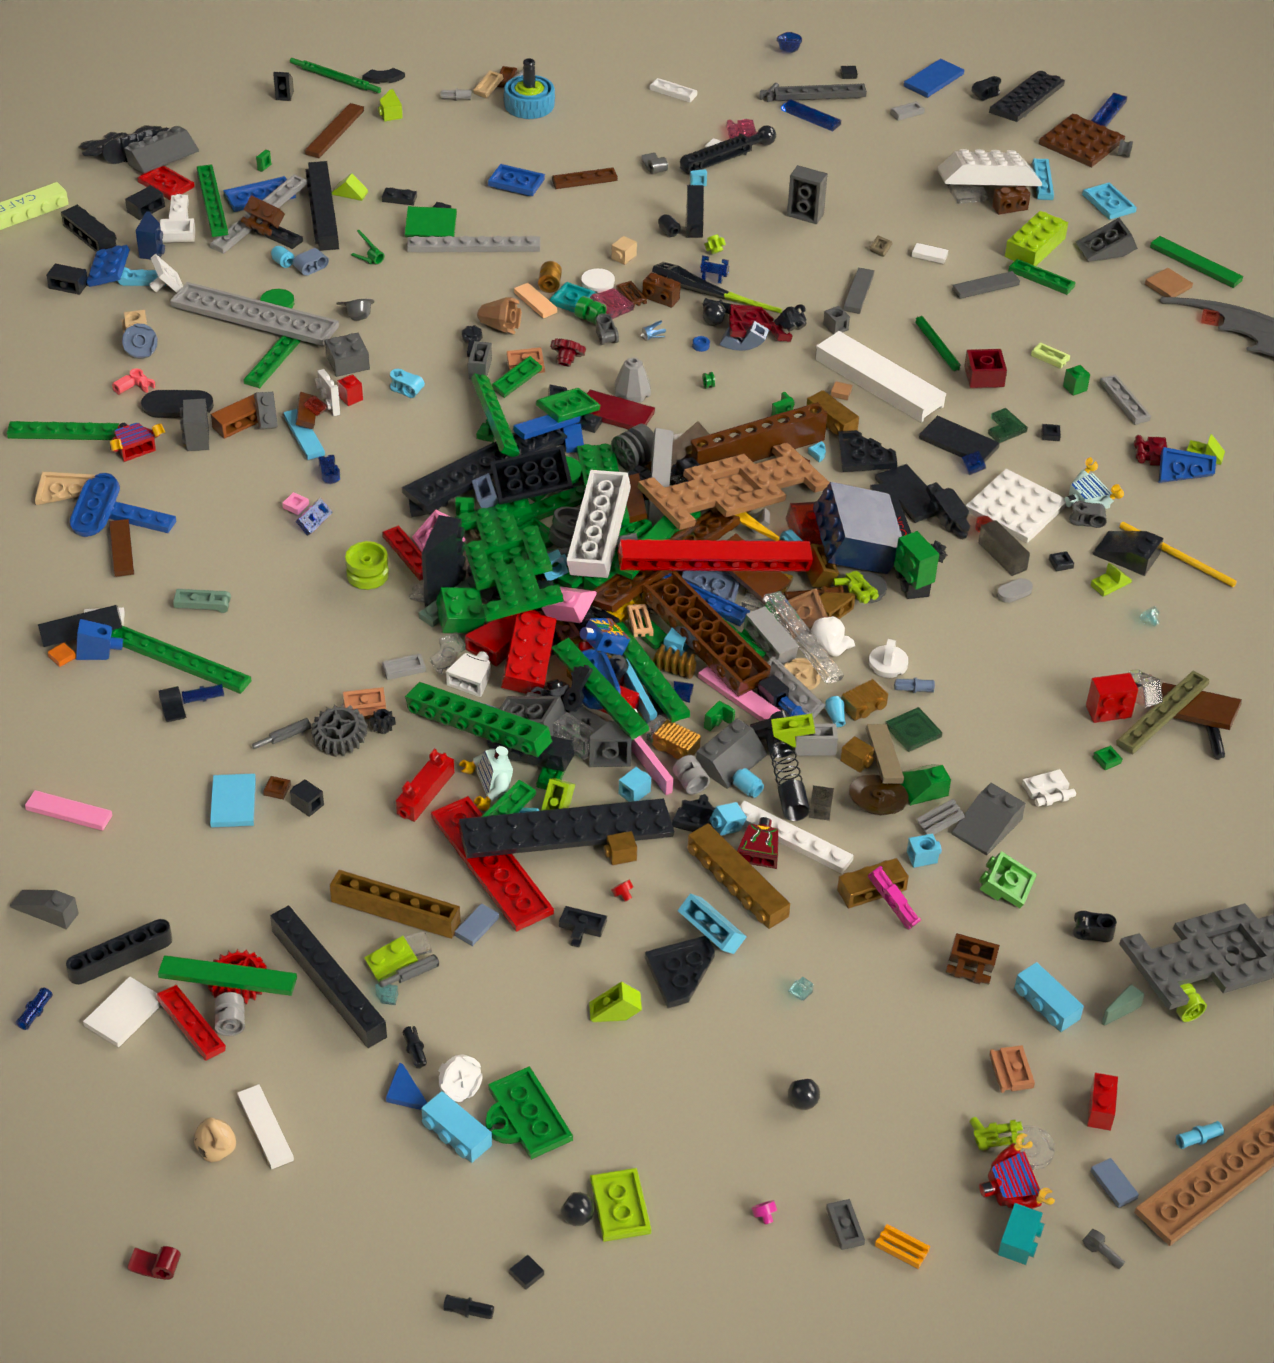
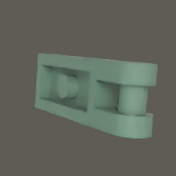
M176 589L173 604L174 608L210 609L226 613L229 609L231 594L227 591Z

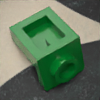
M782 392L781 400L772 403L771 416L793 410L795 405L793 398L786 392Z
M718 701L705 714L704 729L711 731L715 726H719L722 721L731 724L735 720V709Z

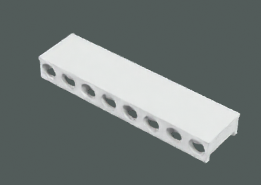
M840 331L816 346V360L921 423L927 415L940 407L942 409L944 407L945 392Z

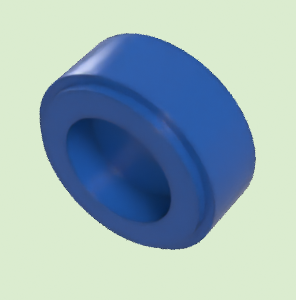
M704 336L695 337L692 347L699 352L707 351L710 347V340Z

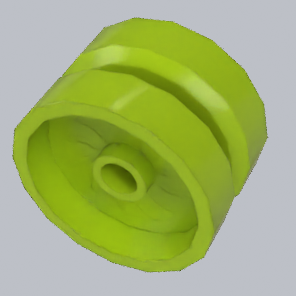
M364 541L352 545L346 551V573L348 582L359 589L370 590L382 586L388 580V554L381 544Z

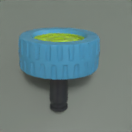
M527 58L523 61V75L510 79L504 87L505 109L515 117L536 119L548 115L554 109L555 88L553 83L547 78L535 75V60Z

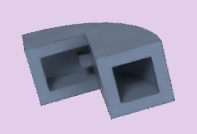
M754 321L746 331L745 338L730 337L728 327L722 336L720 345L732 350H750L758 347L766 340L769 329Z

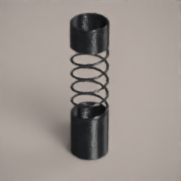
M771 730L766 736V741L776 776L775 781L783 815L787 820L799 821L808 816L810 807L805 786L802 782L803 778L800 776L801 770L798 768L799 762L796 760L795 747L785 742L775 744L781 740L775 738L773 730ZM791 753L795 754V758H785L779 762L774 760L775 757L783 758ZM792 759L790 762L780 763L784 760ZM794 760L797 762V766H787L781 770L776 768L778 764H789ZM794 767L792 770L782 771L786 768ZM796 768L799 770L798 774H789L783 778L778 776L780 772H790ZM796 775V776L793 777V778L784 779V778H786V777H788V776ZM799 776L801 781L795 780V778Z

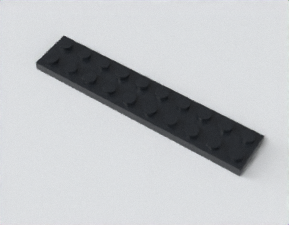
M559 429L525 440L515 432L512 433L520 452L519 455L554 448L565 443V439H567V435ZM495 441L403 486L402 493L426 512L473 489L472 480L489 473L493 479L491 462L510 458L511 456L501 453Z
M664 798L463 818L458 821L467 859L607 844L608 835L632 831L635 841L673 837L675 832Z

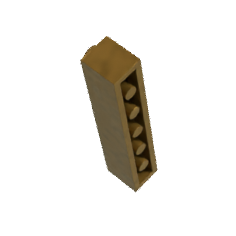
M709 823L688 835L687 849L689 853L695 856L705 869H709L717 881L722 882L728 888L731 895L736 896L743 906L756 916L760 923H763L770 929L789 917L791 903Z
M338 870L330 883L331 902L447 938H453L455 931L461 923L460 906L343 870Z

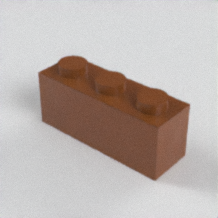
M254 394L210 414L212 428L225 439L258 423Z

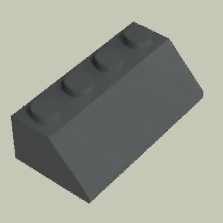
M173 126L171 130L158 132L153 137H145L140 142H132L124 148L129 166L142 173L199 152L189 132L180 126Z

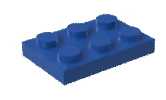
M500 164L488 180V186L526 196H533L545 180V174Z
M118 245L96 252L87 279L89 287L121 279L130 251L127 245Z

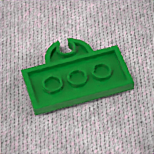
M530 1066L488 1084V1090L496 1104L491 1106L487 1112L486 1128L489 1130L496 1123L505 1125L502 1129L491 1131L494 1140L503 1144L521 1142L531 1160L573 1141V1134Z

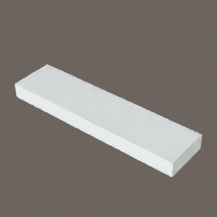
M260 1085L238 1092V1099L271 1170L294 1161L293 1154Z

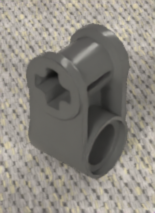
M599 314L596 319V333L600 344L604 345L608 342L618 343L619 334L612 317L608 314Z
M1076 501L1073 504V513L1070 515L1069 521L1076 526L1101 528L1107 523L1106 508L1100 503Z

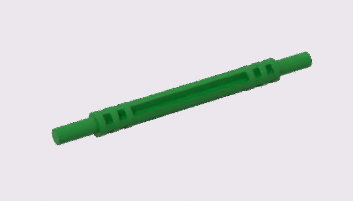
M290 58L291 64L300 66L302 69L365 91L381 92V87L369 84L368 81L306 60L301 61Z

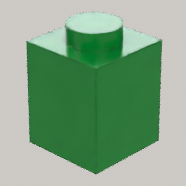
M1081 365L1066 369L1063 387L1073 396L1086 392L1091 374Z

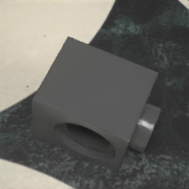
M840 306L824 311L823 325L833 334L838 331L845 332L849 330L850 316Z

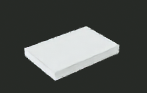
M129 977L83 1023L86 1028L119 1048L161 1004L157 1001V993Z

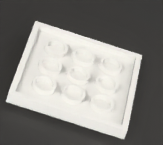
M1005 469L975 496L966 507L971 515L1028 543L1066 507V501L1060 495Z

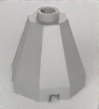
M632 357L624 361L615 380L616 397L620 396L630 401L642 402L645 396L647 398L651 396L649 377L643 362L638 358Z

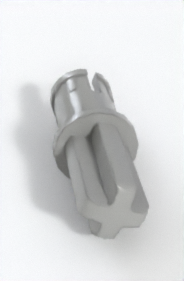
M471 89L441 90V98L456 99V101L457 99L471 100Z

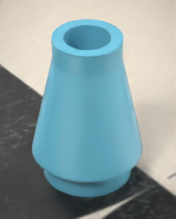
M839 696L828 698L825 702V709L833 724H836V727L844 726L846 724L844 701Z

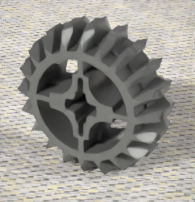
M334 704L332 709L326 706V712L320 711L319 717H315V723H312L311 734L312 738H314V743L316 746H319L321 751L325 750L328 755L331 752L335 756L338 753H342L345 756L346 751L353 753V748L359 749L360 743H364V737L367 736V723L364 716L360 714L358 709L353 710L351 705L346 708L344 704L341 707H337Z

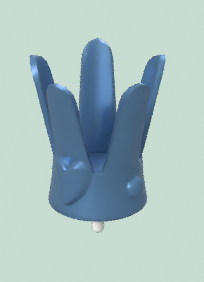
M662 320L643 327L640 336H643L646 341L651 338L665 337L655 335L665 333L666 329L652 330L660 325Z

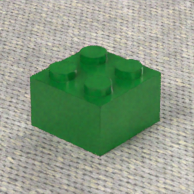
M918 531L899 537L894 562L895 569L915 589L934 583L939 553Z
M477 588L440 589L436 605L442 633H470L484 625L486 618L482 607L480 591H477Z

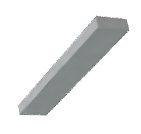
M655 428L651 478L654 477L665 488L670 486L673 431ZM649 500L647 520L651 521L653 528L664 514Z

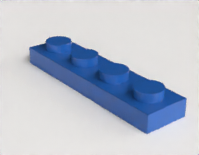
M116 501L109 516L111 520L129 519V524L164 533H169L177 522L174 515Z

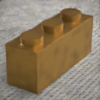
M824 390L807 398L806 406L818 402L827 411L826 427L837 436L838 431H858L859 416ZM811 409L810 412L817 414V409Z
M897 858L885 860L879 864L866 866L860 870L847 872L839 876L837 891L848 909L883 898L868 878V875L879 866L883 867L882 870L901 892L907 890L909 876Z

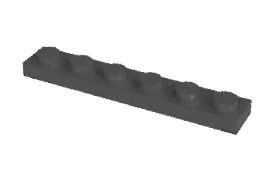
M864 83L774 87L775 99L780 101L861 98L867 95Z

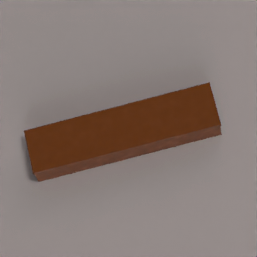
M817 402L690 440L692 444V457L700 465L745 454L752 462L775 456L772 453V449L776 445L789 443L794 449L824 441L827 411ZM817 409V414L811 413L810 410ZM795 414H802L798 418L794 417ZM784 418L785 421L782 423L778 422L779 419ZM764 423H769V424H771V425L767 426L766 428L762 426V424H764ZM748 428H753L750 433L745 431ZM731 433H738L734 437L729 436ZM715 438H721L718 442L713 441ZM698 443H705L702 447L697 446Z
M676 571L672 572V576L651 586L648 584L644 585L642 599L670 628H673L682 637H686L685 643L738 697L757 688L758 683L762 679L770 676L771 666Z

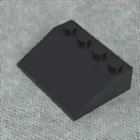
M563 446L491 462L500 505L573 488Z
M439 515L422 551L425 608L437 600L441 588H454L461 581L465 580L466 570L463 568L466 557L463 556L465 542L462 541L464 527H462V519Z

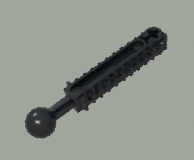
M765 125L758 129L756 135L748 138L744 134L739 133V136L682 156L680 159V169L689 174L690 171L702 170L742 154L747 155V152L752 151V145L757 143L771 145L776 139V131L773 127Z

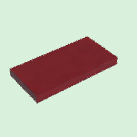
M591 389L587 393V395L600 404L599 411L589 414L602 417L603 423L624 429H630L640 423L647 426L655 413V407Z

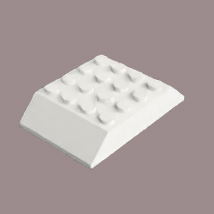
M960 149L951 154L938 166V171L945 184L1042 186V182L1036 173L1015 150H1007V152L991 150V152H985V150L977 149L975 152H969L967 149Z

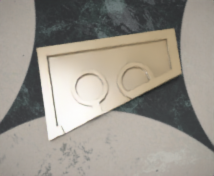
M42 472L35 503L40 505L77 498L85 482L95 478V475Z

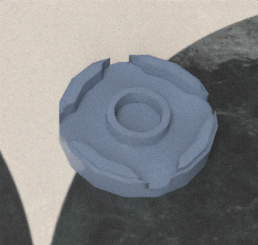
M137 323L125 330L122 336V344L129 356L136 359H144L150 357L155 352L158 339L150 326Z

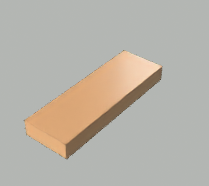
M529 283L514 288V293L542 318L557 313V307Z

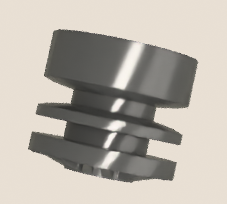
M640 423L628 429V431L613 437L611 441V448L615 452L617 462L625 470H633L635 467L642 466L644 463L652 460L654 433L645 424Z

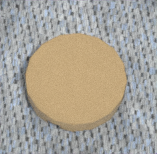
M796 658L792 662L784 664L809 690L819 685L822 676L821 668L817 667L812 660Z

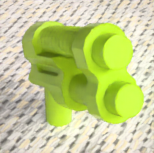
M859 571L846 573L845 578L833 579L834 586L847 585L848 591L854 593L860 603L867 604L870 599L876 600L879 597L878 590L872 587Z
M973 1117L969 1121L974 1128L975 1143L981 1151L989 1150L991 1147L1016 1144L1017 1136L1022 1134L1018 1133V1131H1023L1022 1122H1016V1119L1010 1120V1123L998 1125L996 1122H993L988 1127H984L977 1117ZM1011 1132L1012 1136L999 1138V1134Z

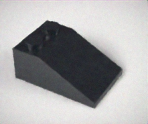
M1108 531L1094 550L1093 555L1145 576L1159 557L1164 538L1148 531Z

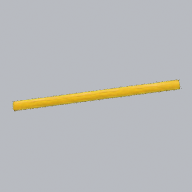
M1124 521L1119 526V528L1125 531H1141ZM1163 542L1161 550L1231 587L1236 585L1237 581Z

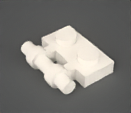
M1060 769L1023 779L1022 786L1031 799L1036 798L1035 804L1037 807L1042 805L1045 807L1050 806L1053 802L1057 801L1065 802L1069 798L1076 796L1074 789L1068 790L1069 782Z

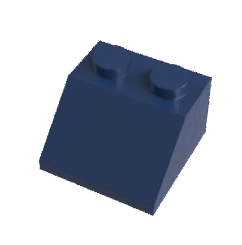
M146 211L135 230L139 258L151 260V257L155 254L161 258L165 253V245L162 240L163 231H161L160 223L156 218Z

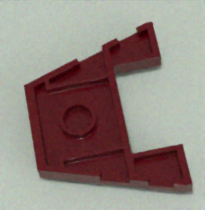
M730 305V337L745 338L746 330L756 321L768 328L777 341L791 342L793 335L790 332L788 334L785 333L781 324L776 325L773 322L774 318L762 307Z

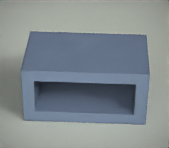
M489 473L472 480L481 508H489L499 504L497 489Z

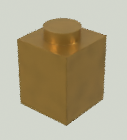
M854 736L842 747L840 761L861 773L866 767L869 768L874 761V747Z
M632 831L607 836V845H604V853L606 858H610L612 865L637 861V844Z

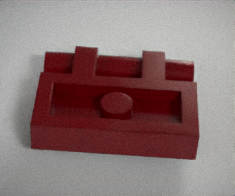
M1136 435L1134 440V447L1137 449L1135 452L1136 459L1141 464L1149 461L1152 466H1160L1161 450L1163 447L1167 448L1166 438L1148 437L1147 441H1144L1141 435Z

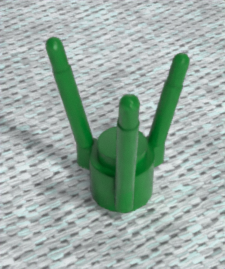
M357 230L371 248L367 252L368 258L355 253L351 255L367 261L369 264L373 262L380 264L384 260V253L374 246L360 230Z

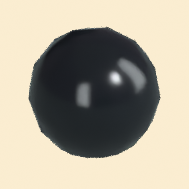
M710 302L703 309V318L710 325H719L723 322L726 309L719 302Z
M812 1079L793 1081L788 1089V1098L795 1108L808 1110L818 1103L820 1089Z
M572 1192L561 1207L563 1219L573 1226H583L588 1223L594 1215L592 1199L585 1193Z

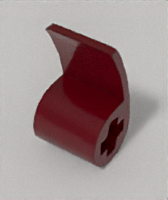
M170 1246L161 1247L158 1254L134 1248L128 1264V1270L147 1277L170 1280L174 1277L181 1253L176 1248Z

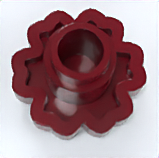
M555 338V340L551 341L550 347L558 353L557 363L559 365L570 367L574 363L575 357L585 356L586 348L578 342L562 338Z

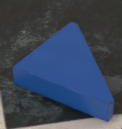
M399 1063L387 1093L386 1102L422 1110L421 1108L427 1104V1101L405 1066Z

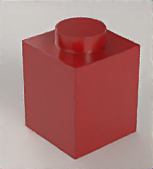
M353 374L337 380L339 398L347 406L363 400L362 383Z

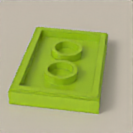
M637 1168L590 1175V1183L603 1242L651 1234V1225Z

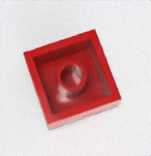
M1131 673L1094 677L1091 679L1086 708L1093 723L1132 718L1138 688Z

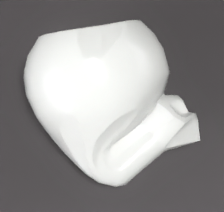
M834 616L816 620L809 632L812 643L820 650L834 657L840 656L846 649L849 650L855 647L854 640L844 635L845 627L843 623Z

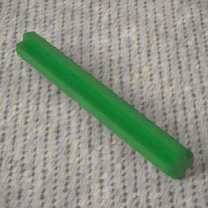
M917 316L915 323L949 367L953 371H959L961 369L960 362L924 316Z

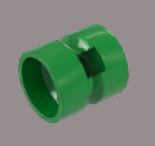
M582 296L576 303L574 314L576 317L596 325L597 316L599 314H606V305Z

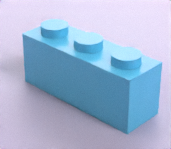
M690 893L678 909L679 913L723 951L734 954L747 937L702 897Z
M1037 962L1017 974L1014 989L1060 1032L1081 1019L1084 1005Z
M443 1091L421 1108L423 1125L428 1130L436 1132L443 1143L450 1144L461 1158H466L473 1163L492 1146V1132Z

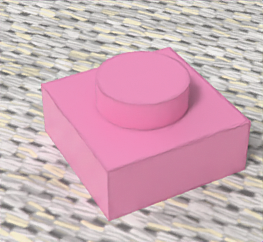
M293 492L282 503L283 509L299 515L309 505V499Z

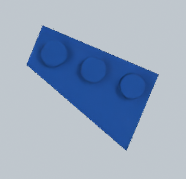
M1163 447L1161 450L1159 483L1213 476L1216 469V456Z

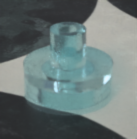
M1153 606L1146 610L1139 618L1144 624L1151 622L1153 626H1156L1160 622L1156 617L1160 611L1156 606Z

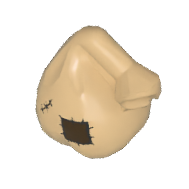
M212 1117L205 1119L197 1127L194 1135V1144L206 1161L213 1163L222 1160L235 1150L236 1136L225 1121Z

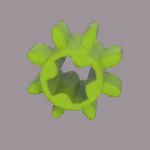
M718 234L708 237V242L704 243L706 251H711L712 254L723 251V246L726 245L724 237L719 238Z

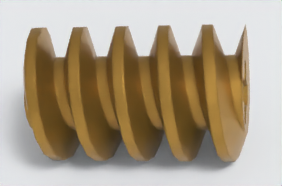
M663 644L656 651L653 662L659 670L665 668L666 672L672 671L676 675L680 672V676L685 677L687 675L688 679L693 677L696 670L695 654H691L687 658V652L684 651L682 656H680L679 649L673 654L672 647L665 651V645Z

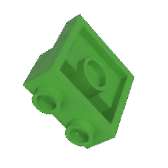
M1001 851L996 857L991 856L986 863V867L989 869L979 879V882L982 883L980 890L997 901L1003 897L1016 907L1021 908L1028 897L1037 874Z

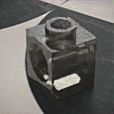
M813 785L809 818L830 821L834 788Z

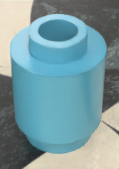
M275 246L271 251L272 259L282 267L288 268L293 264L295 257L285 247Z
M746 768L739 769L733 776V785L749 797L756 798L764 789L762 780Z

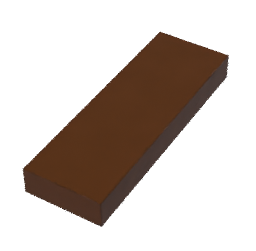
M300 391L296 425L314 429L317 396Z

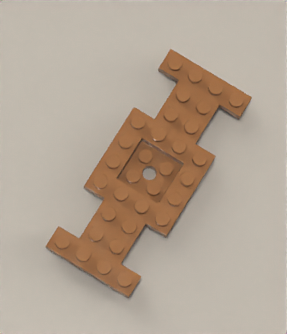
M783 443L773 446L772 453L777 457L775 459L754 464L745 454L684 469L683 476L688 482L664 488L653 477L639 481L638 488L681 530L695 526L696 519L690 514L709 508L713 513L719 511L724 517H729L785 501L787 495L781 490L782 488L805 483L816 493L823 491L830 482L789 443Z

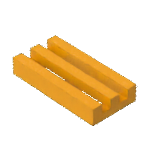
M886 1224L884 1231L881 1232L880 1237L875 1242V1247L919 1269L930 1250L929 1245ZM884 1240H886V1241H888V1242H890V1243H892V1244H894V1245H896V1246H898V1247L896 1248V1247H894V1246H892V1245H890V1244L884 1242ZM907 1251V1252H909V1253H911V1254H913V1255H915V1256H917V1257H919V1258L917 1259V1258H915V1257H913V1256H911V1255H909V1254H907V1253H905V1252Z

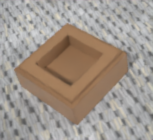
M836 381L832 388L831 396L848 400L853 385Z

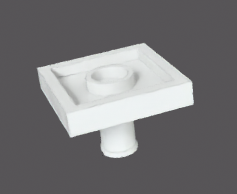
M153 255L151 261L158 277L150 283V287L157 292L167 284L175 292H178L183 287L178 273L159 256Z

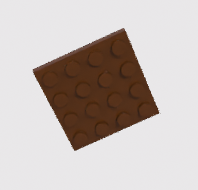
M1071 114L1041 137L1039 145L1092 168L1116 149L1121 139L1125 141V136L1105 126L1096 124L1092 120L1080 117L1078 114Z

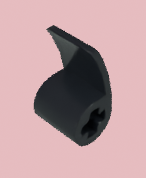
M179 686L158 690L166 722L187 718Z

